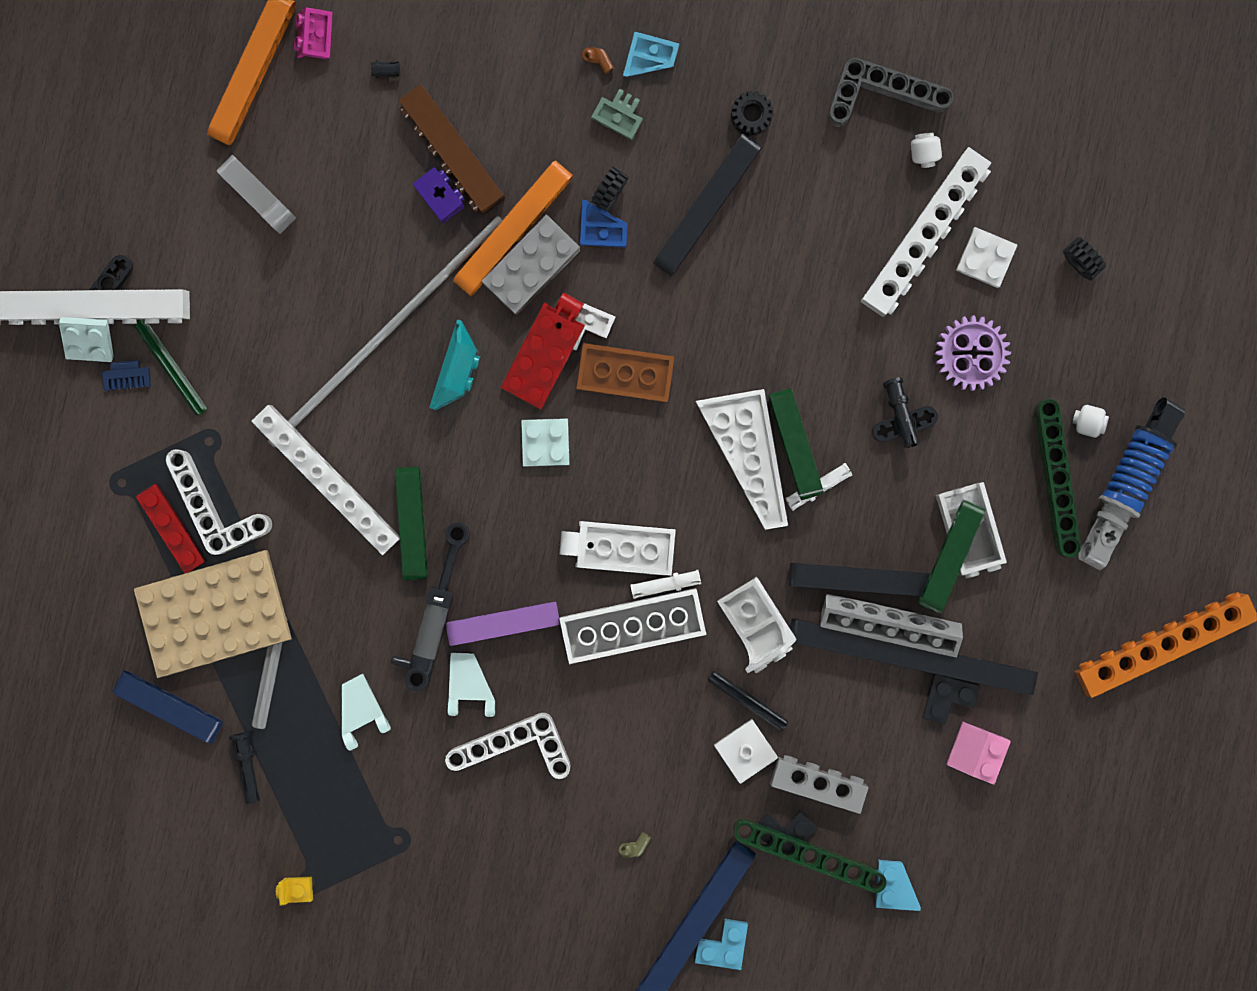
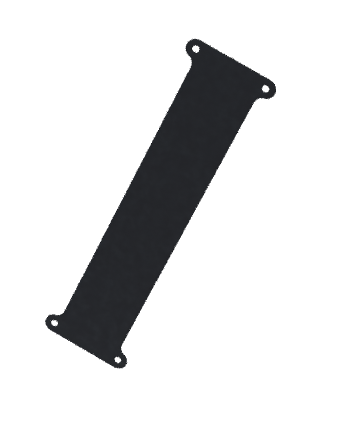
M214 429L200 431L112 474L109 480L110 488L115 494L128 495L136 501L171 577L185 573L136 498L137 495L154 484L159 486L207 561L193 571L257 553L252 541L224 554L214 555L209 553L167 466L166 457L172 450L188 452L193 459L224 528L242 521L214 463L215 453L222 444L220 434ZM207 437H212L214 440L211 446L205 444ZM181 454L175 457L174 462L176 466L179 467L184 462ZM191 475L186 476L184 479L185 486L189 488L193 485V477ZM120 478L126 480L125 487L118 486L117 482ZM197 496L194 499V506L199 509L203 505V499ZM206 517L203 522L207 530L213 526V520L210 517ZM240 528L234 531L236 540L240 541L244 537V532ZM216 538L213 541V547L219 551L223 546V542L220 538ZM287 617L292 639L282 643L267 723L264 729L254 728L252 721L267 647L212 663L244 731L250 732L249 742L306 860L305 870L299 877L314 878L315 885L312 886L313 894H316L406 851L410 846L411 837L405 829L399 827L392 828L384 822L351 750H348L345 746L342 731ZM395 836L403 838V842L400 845L394 843Z

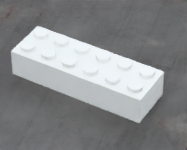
M696 588L559 618L569 664L706 635Z

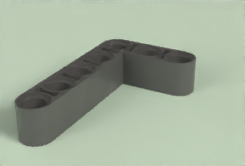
M852 58L847 61L842 71L828 113V120L834 127H841L846 124L860 87L938 113L948 109L953 102V93L946 87L859 58ZM851 66L858 68L859 75H851L848 68ZM878 74L881 77V82L874 83L870 79V75ZM892 82H901L903 85V89H894L892 86ZM921 88L925 96L922 98L917 97L914 94V89ZM841 89H850L852 96L844 97L841 94ZM936 96H944L947 101L946 104L940 105L936 101ZM841 110L844 112L845 118L837 119L833 112Z

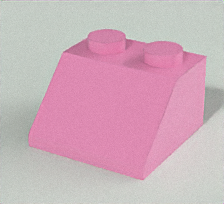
M962 721L946 765L995 784L1011 741Z

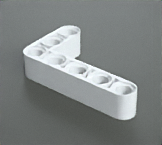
M172 450L168 453L166 457L167 466L209 553L214 555L227 553L270 532L272 521L267 515L263 514L252 515L224 528L190 454L182 450ZM178 454H181L184 462L178 467L174 460ZM191 475L194 482L188 488L184 484V479L186 476ZM197 496L203 499V505L199 509L194 506V499ZM206 517H210L213 520V526L209 530L203 525ZM258 518L263 519L265 522V527L262 531H258L255 528V522ZM237 528L242 529L244 532V537L240 541L234 537V531ZM216 538H220L223 542V546L219 551L213 547V541Z
M547 713L536 714L457 746L449 751L445 759L449 769L458 771L536 739L549 772L554 778H565L569 774L571 766L554 721ZM538 719H546L549 722V727L546 730H540L536 726ZM518 727L525 728L527 730V737L523 739L518 738L515 735V729ZM494 737H504L506 745L497 747L493 741ZM554 740L558 748L555 751H548L545 748V742ZM478 744L484 748L482 756H476L472 752L474 745ZM454 753L460 754L463 762L459 765L452 763L451 755ZM561 761L565 763L567 769L562 773L556 772L553 767L554 763Z

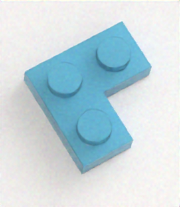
M724 919L721 941L701 939L697 945L695 963L741 970L748 923Z

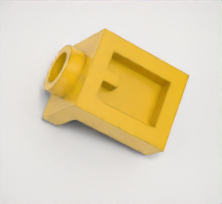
M312 877L284 878L276 886V898L279 899L280 906L294 902H311L313 900Z

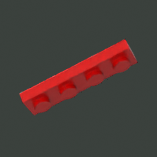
M157 484L136 496L185 574L207 562Z

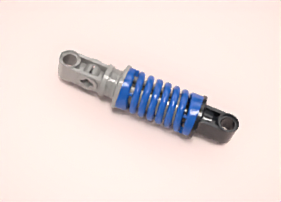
M1162 397L1156 402L1145 426L1136 425L1135 432L1131 438L1132 442L1127 445L1128 450H1125L1123 453L1124 458L1120 459V465L1115 469L1116 473L1111 476L1112 481L1107 484V489L1099 497V500L1104 503L1102 511H1098L1096 515L1098 518L1078 554V558L1098 570H1102L1108 564L1123 531L1128 528L1127 523L1131 517H1140V513L1145 505L1141 500L1148 499L1149 496L1145 492L1150 493L1153 490L1149 484L1154 485L1157 482L1153 476L1159 477L1161 472L1158 469L1165 467L1164 462L1160 461V459L1168 460L1169 455L1177 446V443L1171 438L1184 418L1185 409L1168 398Z

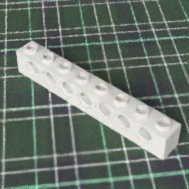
M970 147L964 151L860 302L882 317L887 313L891 315L899 304L896 302L899 295L902 294L904 296L912 286L909 283L913 275L918 277L925 267L922 262L926 256L931 258L937 250L938 246L935 243L940 237L942 239L946 237L951 229L948 226L951 220L959 218L964 211V208L961 206L965 200L970 202L977 192V189L974 187L978 181L983 183L991 172L987 169L991 164L990 161ZM962 172L971 174L972 181L965 182L961 176ZM949 191L957 192L959 200H950L948 196ZM943 210L946 214V219H937L935 211ZM925 228L930 229L933 233V238L925 239L922 235V230ZM909 248H917L920 252L919 258H912L909 255ZM897 266H903L906 269V277H899L896 274ZM884 285H890L893 288V296H886L883 293L882 288Z
M267 405L252 420L258 429L382 555L400 540V536L272 405Z

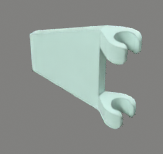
M451 653L448 715L450 716L458 715V700H486L485 716H495V699L474 654Z
M364 674L342 684V738L348 750L358 747V743L351 732L373 720L376 721L381 733H386L391 729Z

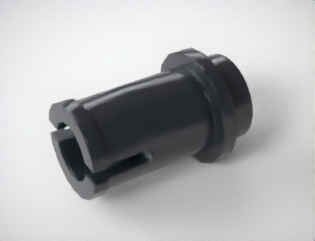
M376 60V62H371V75L376 76V78H379V76H400L399 61L379 62Z

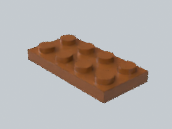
M583 343L576 389L668 403L675 356Z

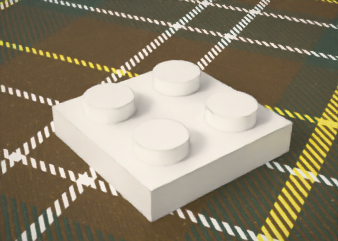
M974 227L956 271L999 288L1017 244Z

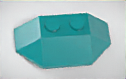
M458 319L429 406L433 410H438L465 396L466 391L470 392L474 380L470 378L472 370H477L481 357L477 356L478 350L464 323Z

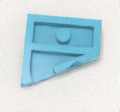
M634 32L623 76L628 77L673 67L679 43Z

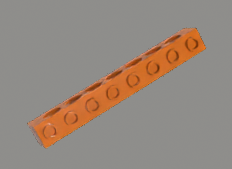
M1239 592L1232 593L1226 596V601L1222 603H1210L1205 606L1206 610L1197 613V611L1185 615V620L1179 623L1173 621L1165 624L1162 631L1157 633L1155 631L1148 632L1142 636V640L1136 643L1134 640L1121 645L1122 649L1113 652L1111 650L1101 654V659L1095 662L1089 660L1080 664V669L1076 670L1075 674L1085 695L1093 698L1256 622L1257 612L1249 595L1239 594ZM1230 608L1233 614L1231 619L1226 620L1224 613ZM1210 618L1212 625L1210 629L1206 630L1203 623L1205 619ZM1185 628H1189L1191 631V635L1187 640L1182 636ZM1167 637L1170 640V646L1164 650L1161 642ZM1144 647H1147L1149 650V656L1146 659H1142L1140 656V652ZM1123 657L1128 659V666L1125 669H1121L1119 666V662ZM1101 667H1106L1107 676L1100 679L1098 671Z

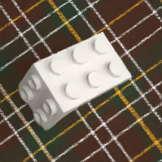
M757 577L717 601L748 651L750 661L745 669L747 673L753 670L755 673H758L766 668L767 664L771 661L777 662L793 649L791 645L797 639Z

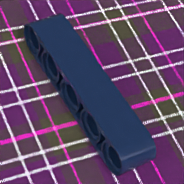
M123 670L112 691L120 698L207 743L212 744L223 725V721L125 670Z

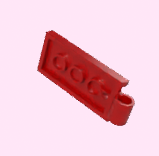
M563 293L555 309L547 303L543 304L501 385L502 389L539 409L543 408L586 324L576 321L584 303ZM557 322L562 324L561 328L556 326Z

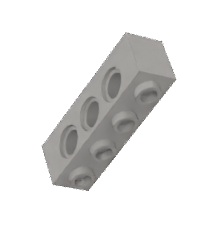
M784 755V758H777L770 781L772 787L861 814L869 788L863 783L864 779L856 776H851L850 779L841 777L842 773L833 769H828V772L819 770V765L806 762V765L797 763V758ZM797 770L802 771L804 774L803 779L799 782L791 779L792 773ZM819 777L824 778L826 781L824 787L820 789L815 788V779ZM840 784H845L848 787L844 795L836 794V788Z

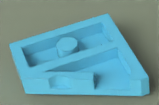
M878 860V870L885 876L887 883L883 891L876 893L875 907L921 911L903 863L901 861ZM878 875L876 884H878L880 881V876Z

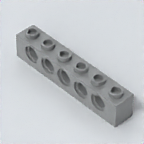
M826 593L821 610L820 627L956 658L963 640L961 623Z

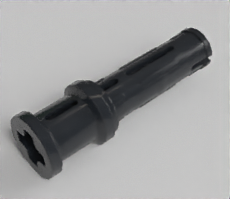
M893 378L885 381L883 387L887 389L890 399L888 402L889 406L894 408L904 447L910 448L911 445V448L919 445V441L907 406L909 398L905 396L902 386L903 378Z
M250 732L229 736L230 740L233 741L235 751L233 758L238 762L246 804L260 801L252 761L254 751L251 750L249 742Z

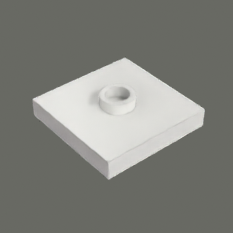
M752 719L714 744L740 784L778 758Z

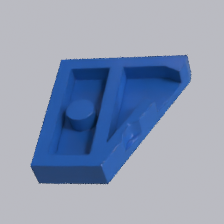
M582 200L580 245L626 248L627 223L590 204L587 200Z

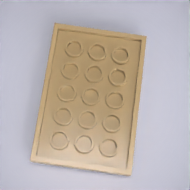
M268 550L134 589L157 678L292 639Z

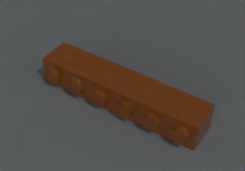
M422 84L399 99L402 105L399 108L401 113L407 120L411 118L416 124L413 127L420 138L425 136L429 142L427 148L434 157L440 156L443 161L440 165L447 175L452 173L457 179L454 184L462 194L464 192L468 194L471 198L468 200V203L475 212L480 210L484 215L505 199L503 193Z

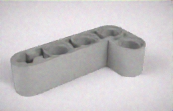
M233 155L217 170L278 233L281 234L296 219Z

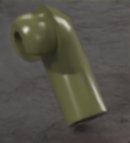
M642 832L636 842L621 844L619 846V854L624 858L641 856L652 838Z

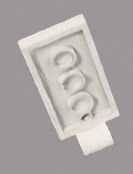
M579 521L580 533L561 532L560 554L577 556L575 567L672 576L675 529ZM589 542L594 544L592 549L587 546Z

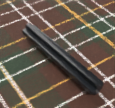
M713 671L710 674L708 681L779 730L783 731L788 724L787 719L718 672Z

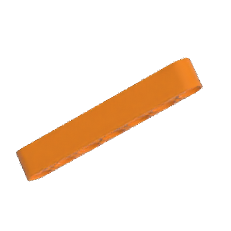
M267 1L209 125L208 136L227 145L233 143L294 13L295 1Z
M554 161L458 272L453 282L469 296H472L483 284L482 280L516 246L569 184L573 175L557 161Z

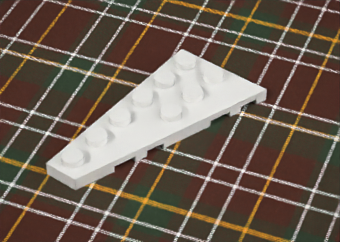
M764 389L696 401L764 529L788 526Z

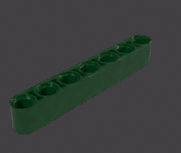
M1046 399L1036 404L1035 418L1056 552L1060 556L1075 557L1081 550L1061 411L1057 401ZM1044 404L1051 406L1052 413L1050 416H1046L1043 413L1042 408ZM1049 426L1055 429V437L1053 439L1048 438L1046 435V429ZM1052 449H1055L1059 454L1056 462L1052 461L1049 457ZM1056 472L1062 475V482L1059 485L1053 481V475ZM1059 495H1063L1066 500L1062 508L1056 503ZM1062 518H1066L1069 521V527L1066 530H1062L1060 527ZM1066 541H1070L1073 545L1070 553H1066L1063 549Z
M739 819L733 825V833L736 839L743 844L873 893H879L886 887V878L877 868L748 819ZM741 826L750 827L748 835L740 836L738 834V829ZM763 834H770L772 839L770 843L762 844L760 843L761 836ZM791 842L793 843L792 851L788 853L783 852V844ZM809 850L814 851L815 857L812 860H804L805 852ZM836 859L837 863L834 868L827 869L825 867L827 860ZM851 867L858 868V873L854 877L847 876V871ZM872 876H880L878 884H869V879Z

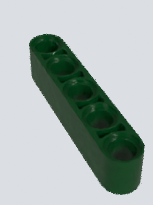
M788 388L768 394L800 500L824 494L792 389Z
M420 467L396 468L404 581L427 579L428 567Z
M964 499L962 500L918 605L941 614L981 523L985 508Z

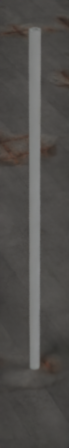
M499 216L493 219L288 422L295 428L493 233L503 220ZM268 440V442H269L273 447H275V445H274L270 440Z

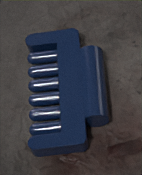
M139 360L114 362L110 364L111 371L102 372L105 391L115 390L116 386L120 390L121 379L123 389H127V381L129 389L133 388V383L135 388H138L139 385L143 388L144 384L146 387L151 386L150 369L148 367L140 368Z

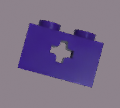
M434 167L414 182L413 186L444 224L465 207L461 202L465 198L457 188L454 190L450 188L447 184L450 182V179L444 171L438 172ZM436 191L444 192L445 197L441 199Z

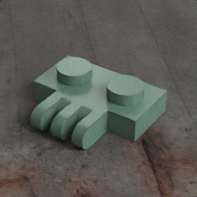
M619 89L613 102L602 97L591 119L633 140L643 121V118L633 114L640 99L635 98L632 106L628 103L632 95L627 94L624 101L620 100L624 93L621 89Z

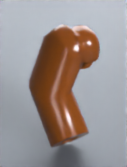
M587 47L583 50L582 58L585 61L599 64L604 74L614 69L605 50L595 47Z

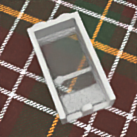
M984 482L935 495L947 534L963 499L985 508L981 523L958 575H965L966 578L979 575V570L987 568L988 572L1001 569L1000 564L1007 562Z

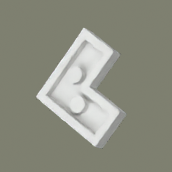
M584 304L576 321L586 325L573 350L577 351L585 330L607 339L615 316Z

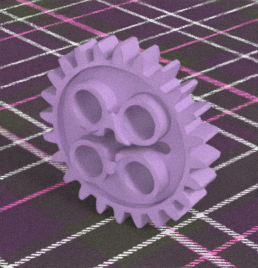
M975 315L971 316L970 322H968L966 317H962L961 325L955 320L953 321L954 329L947 326L945 329L948 334L941 333L939 335L944 341L936 343V346L941 348L940 351L935 352V355L941 356V359L936 364H943V368L939 372L948 373L945 380L954 379L952 386H956L960 382L961 390H964L969 385L970 390L974 391L977 384L979 389L982 390L984 389V382L990 387L993 385L992 378L996 381L1001 379L998 372L1006 373L1002 365L1010 364V361L1004 359L1005 356L1011 354L1010 351H1005V347L1010 345V342L1002 341L1006 334L999 335L998 332L1001 327L998 326L993 329L992 320L984 324V317H981L978 322H976ZM958 336H963L966 339L965 348H961L956 344ZM981 336H986L989 339L988 348L980 345L979 339ZM973 348L974 352L992 351L993 355H977L972 359V355H953L952 352H968ZM958 359H963L966 362L967 366L964 371L957 369L956 361ZM981 359H986L989 362V369L987 371H983L979 367Z

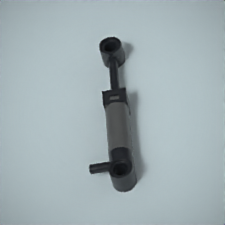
M452 523L446 529L445 536L450 547L438 588L431 586L429 589L425 611L411 660L398 656H392L391 659L392 665L408 669L405 676V684L412 691H420L430 682V675L443 628L454 596V592L448 591L447 588L458 549L470 538V530L463 523ZM456 527L461 528L464 532L463 538L459 541L452 537V531ZM413 673H420L423 676V683L421 685H416L412 682Z

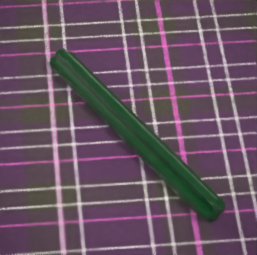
M145 319L137 320V324H133V326L194 414L201 415L204 413L207 407L150 325L145 323Z

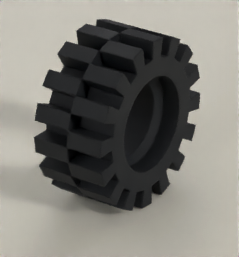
M747 91L746 94H740V97L736 98L732 107V123L735 124L737 130H741L742 134L749 133V136H753L755 133L756 135L761 134L770 125L773 117V106H771L770 99L767 100L766 95L759 94V91H755V93ZM748 105L757 106L761 111V117L754 122L746 120L743 115L745 107Z
M613 166L603 178L601 184H599L591 202L607 212L624 189L629 176Z
M1077 237L1063 250L1064 257L1069 260L1068 263L1073 266V269L1077 270L1081 276L1083 275L1089 281L1093 280L1106 268V263L1103 261L1102 256L1098 254L1099 252L1094 250L1093 246L1089 245L1082 238Z

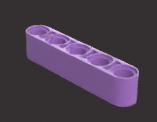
M550 602L445 623L449 646L552 627L560 625L557 603Z

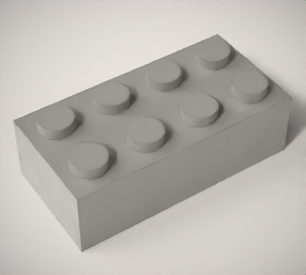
M545 215L482 280V283L517 316L580 252V247L549 216Z

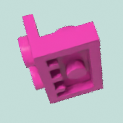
M305 7L296 15L295 26L298 28V36L294 40V50L297 51L296 57L309 56L328 59L330 58L332 12Z

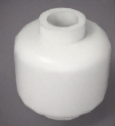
M934 133L915 135L916 139L911 141L913 162L921 164V168L935 166V161L942 158L940 138L934 136Z
M1084 405L1081 411L1076 410L1073 424H1077L1076 431L1079 434L1096 438L1100 433H1105L1109 416H1106V412L1102 408Z

